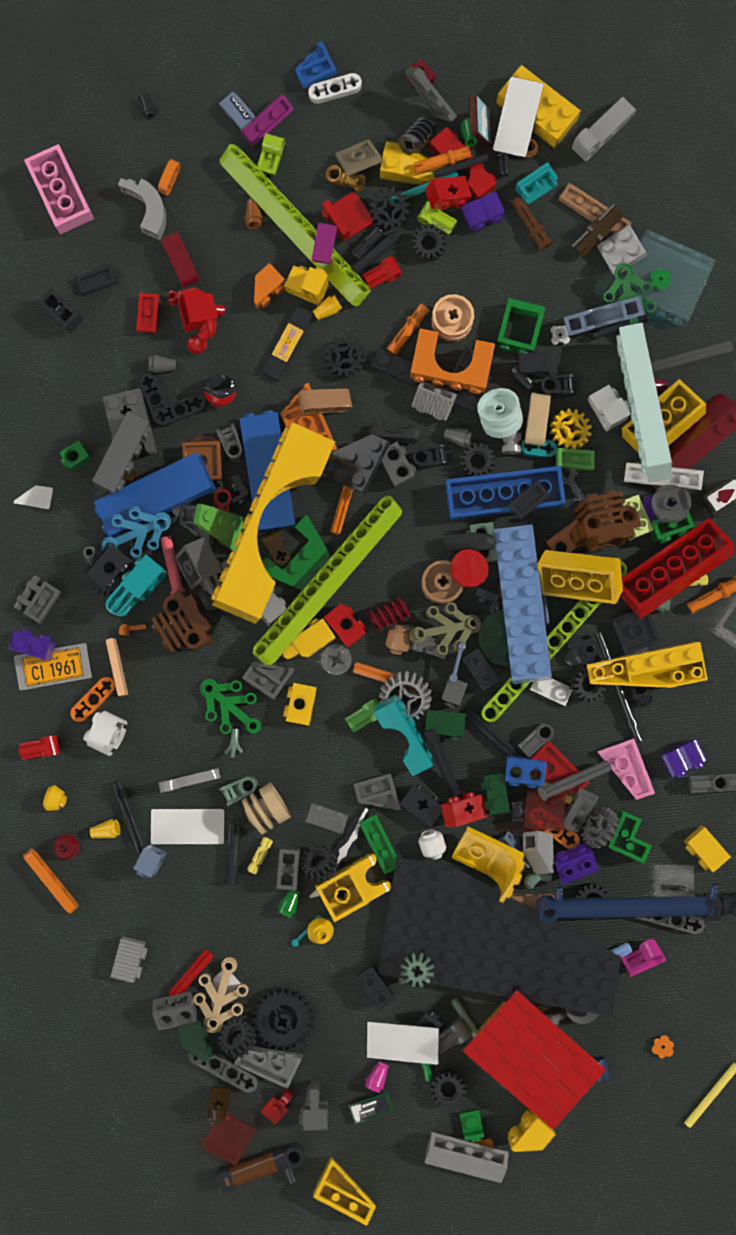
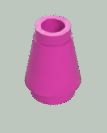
M378 1061L365 1080L367 1081L365 1086L379 1093L384 1087L389 1066Z

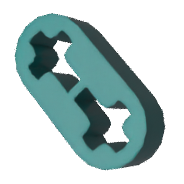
M546 439L544 446L531 444V446L537 447V449L532 448L530 452L524 447V445H527L524 443V440L521 443V452L531 457L551 458L555 455L557 449L553 441ZM547 445H550L553 451L546 454V450H542L540 447L545 448Z

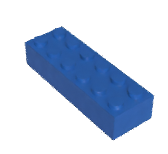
M561 466L447 479L445 488L449 520L513 513L508 505L536 481L540 482L550 496L532 511L563 507L566 501Z

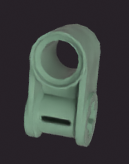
M247 776L220 788V791H223L227 800V806L255 792L258 788V781L252 776ZM246 780H250L253 783V789L250 791L244 788Z

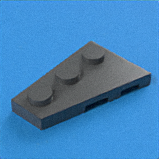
M409 67L405 71L434 118L453 121L457 117L426 78V74L421 68Z
M254 1047L253 1050H248L250 1054H243L244 1058L238 1057L234 1065L288 1089L303 1054Z

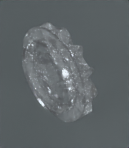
M337 644L327 647L321 656L322 667L332 675L345 673L352 661L348 649ZM340 652L339 659L342 660L344 664L337 663L334 666V668H332L333 660H331L329 656L336 657V655H338V653Z

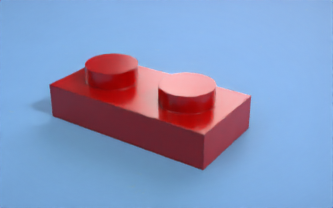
M139 294L137 332L156 333L159 294Z

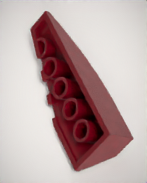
M720 393L706 405V414L681 434L669 447L672 467L689 469L736 430L735 401ZM651 485V487L656 492L660 487H662L658 485Z

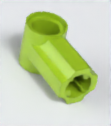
M429 201L425 203L417 216V220L425 226L431 224L430 227L435 225L437 230L440 228L442 233L447 236L452 233L457 223V220L440 209H431Z

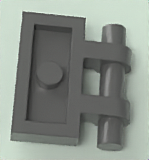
M34 574L32 579L28 580L25 584L27 586L22 594H19L16 598L17 602L13 607L21 610L22 606L26 605L27 608L24 614L41 624L62 592L46 581L39 587L37 584L41 578ZM32 591H36L37 593L33 597L32 601H29L28 597L30 596Z

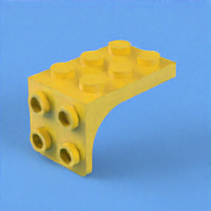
M470 827L466 828L451 857L494 879L502 892L499 899L502 903L506 898L511 897L514 890L513 886L514 884L518 885L522 877L520 873L525 865V862H523V852Z

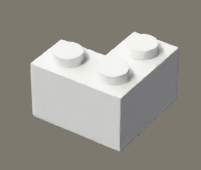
M610 385L590 395L587 399L606 432L625 422L631 415V408L628 402L619 398L615 388L611 389Z

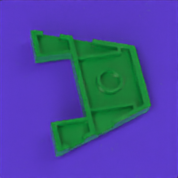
M307 515L301 519L295 526V529L309 541L282 570L268 557L262 562L271 578L301 591L331 558Z

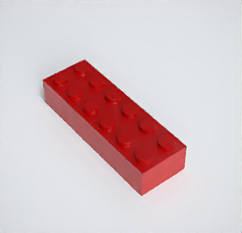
M708 518L623 576V591L620 596L636 615L642 619L734 555V543Z

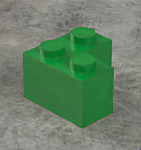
M620 810L617 815L620 821L616 823L619 825V828L615 829L617 834L612 836L611 842L609 840L606 841V846L645 863L652 845L634 838L642 819Z

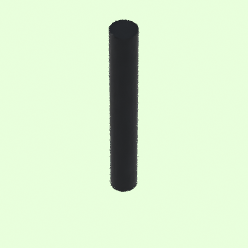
M483 154L432 171L433 177L438 178L487 162L488 156Z

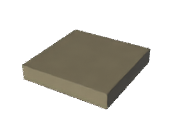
M369 139L335 153L337 161L347 176L382 162L381 155Z

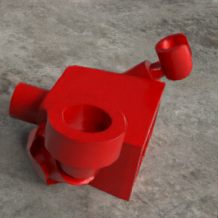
M196 287L181 290L179 293L169 291V298H173L168 300L169 304L172 306L179 305L185 332L200 329L198 334L192 335L188 340L187 347L189 351L193 354H202L207 348L206 340L208 337L212 338L215 335L218 316H224L225 314L224 305H215L212 294L205 293Z

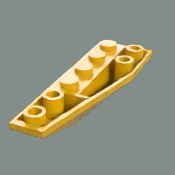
M696 641L587 664L590 684L671 688L708 680L701 643Z

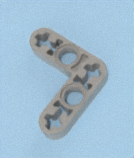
M219 768L163 781L158 784L160 793L221 777Z

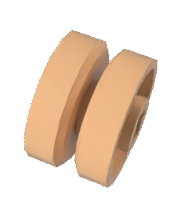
M457 294L446 295L440 298L434 306L431 319L432 328L435 332H439L438 337L441 340L458 342L470 333L474 320V309L465 297Z

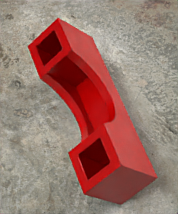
M446 127L430 141L429 149L435 156L447 153V150L451 149L454 151L467 145H463L459 141L458 135ZM482 163L466 168L469 174L467 183L474 200L480 199L495 190L496 179L490 172L487 173Z

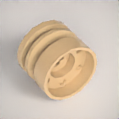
M271 782L259 789L262 798L258 799L252 793L250 797L253 803L247 797L242 799L248 819L262 835L267 832L264 823L270 829L274 828L271 821L272 818L280 824L291 817L285 803Z

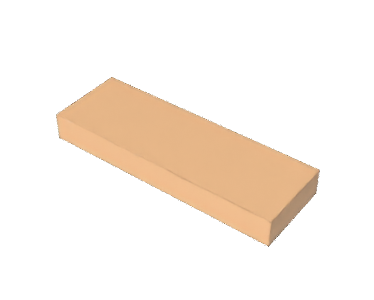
M114 638L107 639L106 645L117 695L126 696L128 691L117 641Z

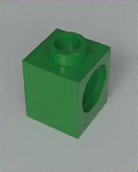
M79 440L60 452L62 456L60 459L61 463L66 469L70 468L73 472L93 460ZM73 453L79 454L76 461L70 460Z

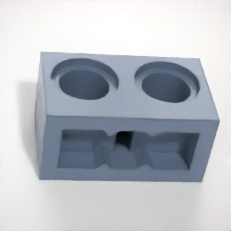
M149 844L144 847L133 869L137 870L139 876L146 879L148 877L151 878L157 874L167 852Z

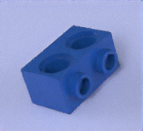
M507 756L504 779L508 782V785L520 786V783L528 784L530 788H538L539 785L544 786L547 762L545 760ZM519 767L521 769L520 775L512 776L510 774L511 768ZM538 769L540 776L537 779H532L529 776L531 770Z

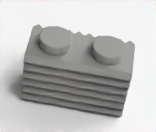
M421 382L411 406L421 413L426 412L433 415L438 420H447L457 395L427 382Z
M123 936L119 943L110 977L134 983L136 978L139 979L142 973V967H139L141 959L145 960L148 948H145L146 942Z

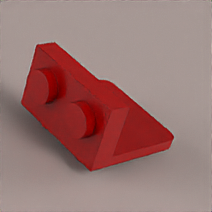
M355 192L349 193L334 204H331L329 200L322 204L323 211L321 213L327 222L329 221L331 225L337 226L336 236L340 237L343 242L373 224L372 216Z

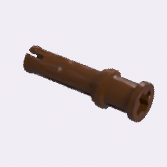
M521 196L514 199L511 203L530 231L529 237L533 238L538 245V251L547 249L552 245L553 240L549 239L546 235L544 226L538 224Z

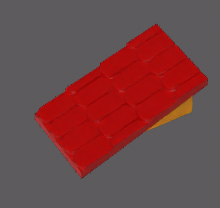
M518 990L506 1002L503 1001L478 1029L477 1035L463 1050L553 1130L606 1071L599 1062Z

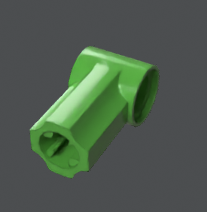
M377 698L366 703L360 710L345 718L353 732L377 720L373 713L375 705L379 704Z

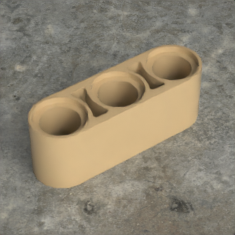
M531 392L524 443L544 446L551 395Z

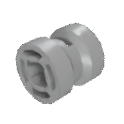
M516 432L509 437L502 438L505 444L502 446L503 454L521 453V446L518 445L521 440V433Z

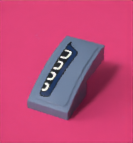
M234 92L230 93L219 103L230 119H233L240 130L255 118L251 110Z

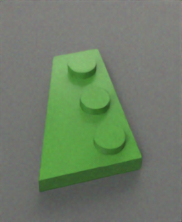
M197 504L194 524L208 535H212L218 540V543L226 546L232 552L233 549H237L234 544L240 532H243L242 525L246 517L207 505Z

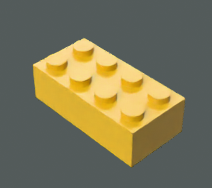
M521 65L512 77L543 84L532 131L555 148L578 120L581 110ZM509 81L505 84V86L501 89L497 96L496 103L502 108L504 106Z
M680 379L658 397L668 446L706 414V403ZM631 420L622 427V438L638 452V442L634 434L635 428Z
M545 550L538 562L541 595L616 604L623 591L621 562L619 558Z

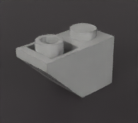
M541 831L523 833V853L535 874L554 873L553 834Z

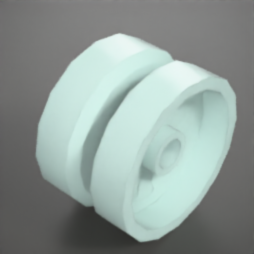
M498 388L485 393L480 398L477 405L478 414L486 434L495 438H504L515 434L521 428L523 415L519 398L515 392L509 389Z

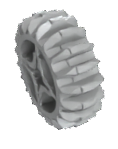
M400 671L397 677L392 674L390 676L391 680L386 679L385 685L381 686L383 692L379 694V697L382 698L380 703L393 697L390 696V692L399 685V692L394 695H396L398 700L403 701L407 715L419 720L420 714L425 715V709L430 708L428 702H431L432 697L429 696L431 690L426 689L428 683H422V677L416 679V673H413L412 677L409 676L408 671L405 672V676H402ZM407 685L413 686L415 689H409ZM403 692L404 695L409 696L408 703L407 699H404V697L402 698ZM421 698L420 703L416 707L411 708V702Z

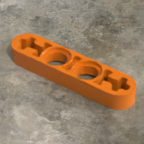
M32 848L23 855L25 861L68 913H72L79 907L75 899L38 853Z

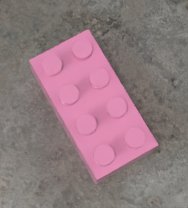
M59 144L24 160L51 219L60 234L94 219Z

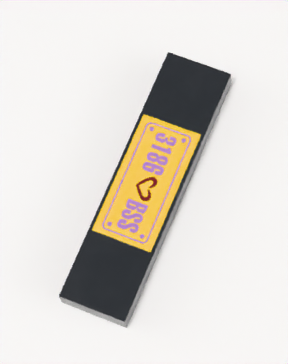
M299 306L295 308L262 370L263 374L277 381L280 380L314 317L313 313Z

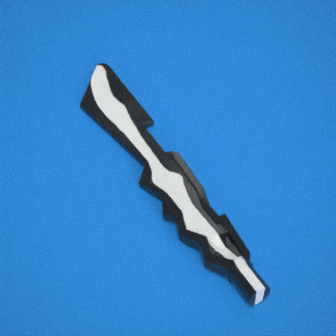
M363 807L360 814L355 817L346 830L348 831L347 835L333 851L338 860V868L340 862L348 860L349 851L355 848V843L360 839L362 828L359 822L366 819L370 812L366 807ZM313 885L308 894L309 898L320 896L315 885Z

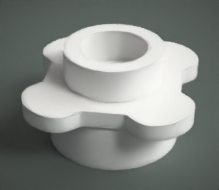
M566 325L553 326L550 331L553 337L551 342L554 345L569 343L570 338L568 337Z

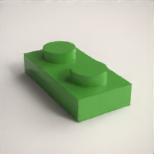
M557 448L556 466H561V469L593 471L594 451Z

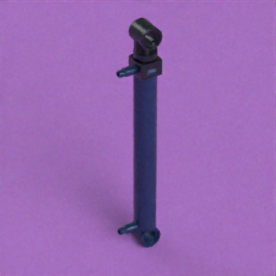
M713 883L711 884L710 891L704 892L703 896L563 899V888L558 886L555 891V899L551 895H543L538 898L536 906L541 920L546 923L554 922L560 918L705 916L707 920H720L721 916L733 914L736 917V892L729 896H719L717 893L718 885Z

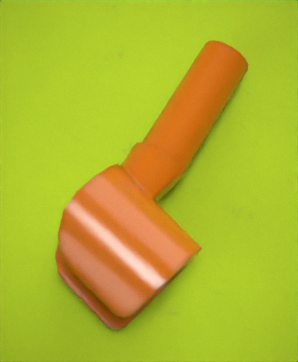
M123 624L119 627V635L129 636L130 630L146 629V624L134 626Z

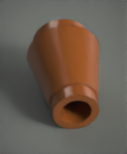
M253 199L247 200L244 222L248 228L258 229L263 223L260 207Z

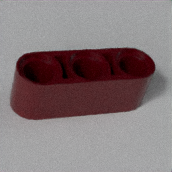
M178 231L161 238L182 287L185 288L200 281Z

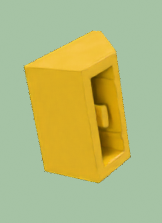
M527 1110L522 1115V1121L518 1126L515 1125L510 1129L507 1138L514 1152L543 1150L556 1134L534 1112Z

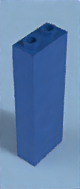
M273 410L264 411L262 415L249 413L240 418L252 502L256 496L259 497V494H257L258 488L263 479H267L264 474L270 462L275 461L271 459L278 444H282L279 442L281 429L278 413H274ZM290 489L276 496L264 508L259 520L258 533L296 526Z
M194 453L123 487L121 492L117 491L115 495L111 493L94 501L96 506L94 510L103 522L102 529L104 533L109 537L115 538L131 530L124 527H114L112 525V517L115 514L122 515L125 520L145 524L147 521L141 519L133 520L129 517V509L131 507L137 506L141 512L152 515L159 512L168 513L216 490L202 456ZM133 511L132 514L137 515L138 512ZM120 519L114 520L115 522H121Z

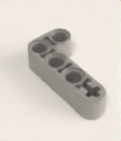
M622 97L591 128H585L574 140L572 149L586 162L632 118L637 110Z

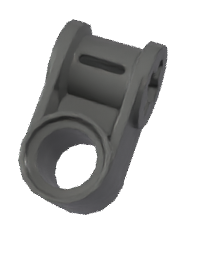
M234 423L225 429H217V435L229 460L232 462L241 461L244 457V451ZM233 448L239 449V453L234 456L230 454V451Z

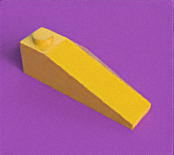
M386 141L380 168V179L422 185L430 182L432 179H437L433 177L432 171L447 166L438 167L416 175L413 162L430 157L421 152L407 154L401 150L399 143Z

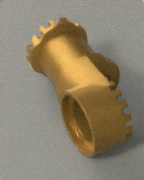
M337 165L330 166L326 172L327 179L335 185L345 188L351 187L358 192L363 190V184H365L364 175L352 174L347 176L345 171ZM339 170L338 178L332 179L333 172Z

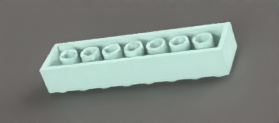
M638 323L619 327L620 335L616 336L617 350L621 359V370L624 373V384L628 393L627 399L631 408L635 439L638 442L642 474L647 476L648 482L672 478V462L643 324Z

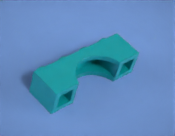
M396 695L375 705L373 713L383 729L392 728L399 730L408 739L409 747L404 753L403 761L411 775L414 776L432 767L434 757L430 747L427 748L424 743L425 738L423 734L416 730L413 718L405 712L406 708L403 701L398 700Z

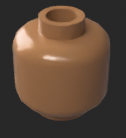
M395 625L394 628L389 629L386 646L391 649V653L401 655L402 652L409 650L412 641L409 637L410 631L408 627Z

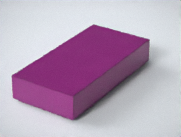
M318 223L312 262L331 264L337 226Z

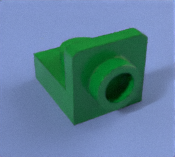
M479 1109L459 1112L465 1141L477 1142L480 1138H483L484 1132Z

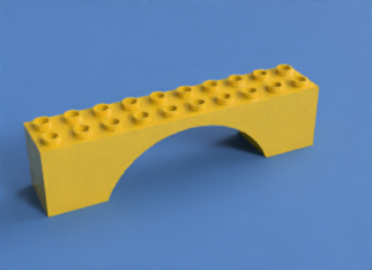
M293 422L290 427H285L279 442L282 444H278L271 458L275 461L270 462L264 474L267 479H263L257 491L259 497H255L249 509L252 514L248 513L242 525V529L245 530L244 532L241 531L236 539L234 546L237 549H233L227 560L229 567H225L219 581L222 584L221 586L217 585L211 597L214 600L213 606L254 624L260 620L276 583L265 570L258 551L257 530L261 514L268 503L282 492L297 486L315 485L321 477L335 444V441Z

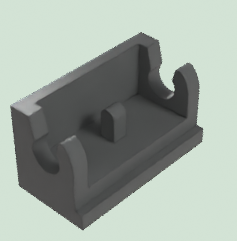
M579 787L561 817V827L578 833L599 796Z

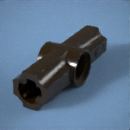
M613 204L599 219L596 218L587 227L586 232L572 245V248L583 258L597 243L599 244L611 232L610 230L624 217V214Z

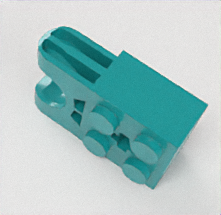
M148 555L140 556L136 560L134 569L131 572L127 571L123 575V581L107 599L106 608L110 613L119 617L127 616L140 600L145 602L168 575V572Z

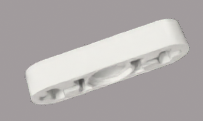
M351 73L315 83L309 88V98L313 103L319 104L355 94L361 89V78L359 75ZM351 80H354L356 83L355 87L350 84ZM343 82H345L346 90H344ZM334 84L339 85L341 88L337 93H333L330 90V87ZM325 87H327V93H328V95H326V93H325V90H324ZM316 90H318V92L320 93L319 97H317L315 94Z

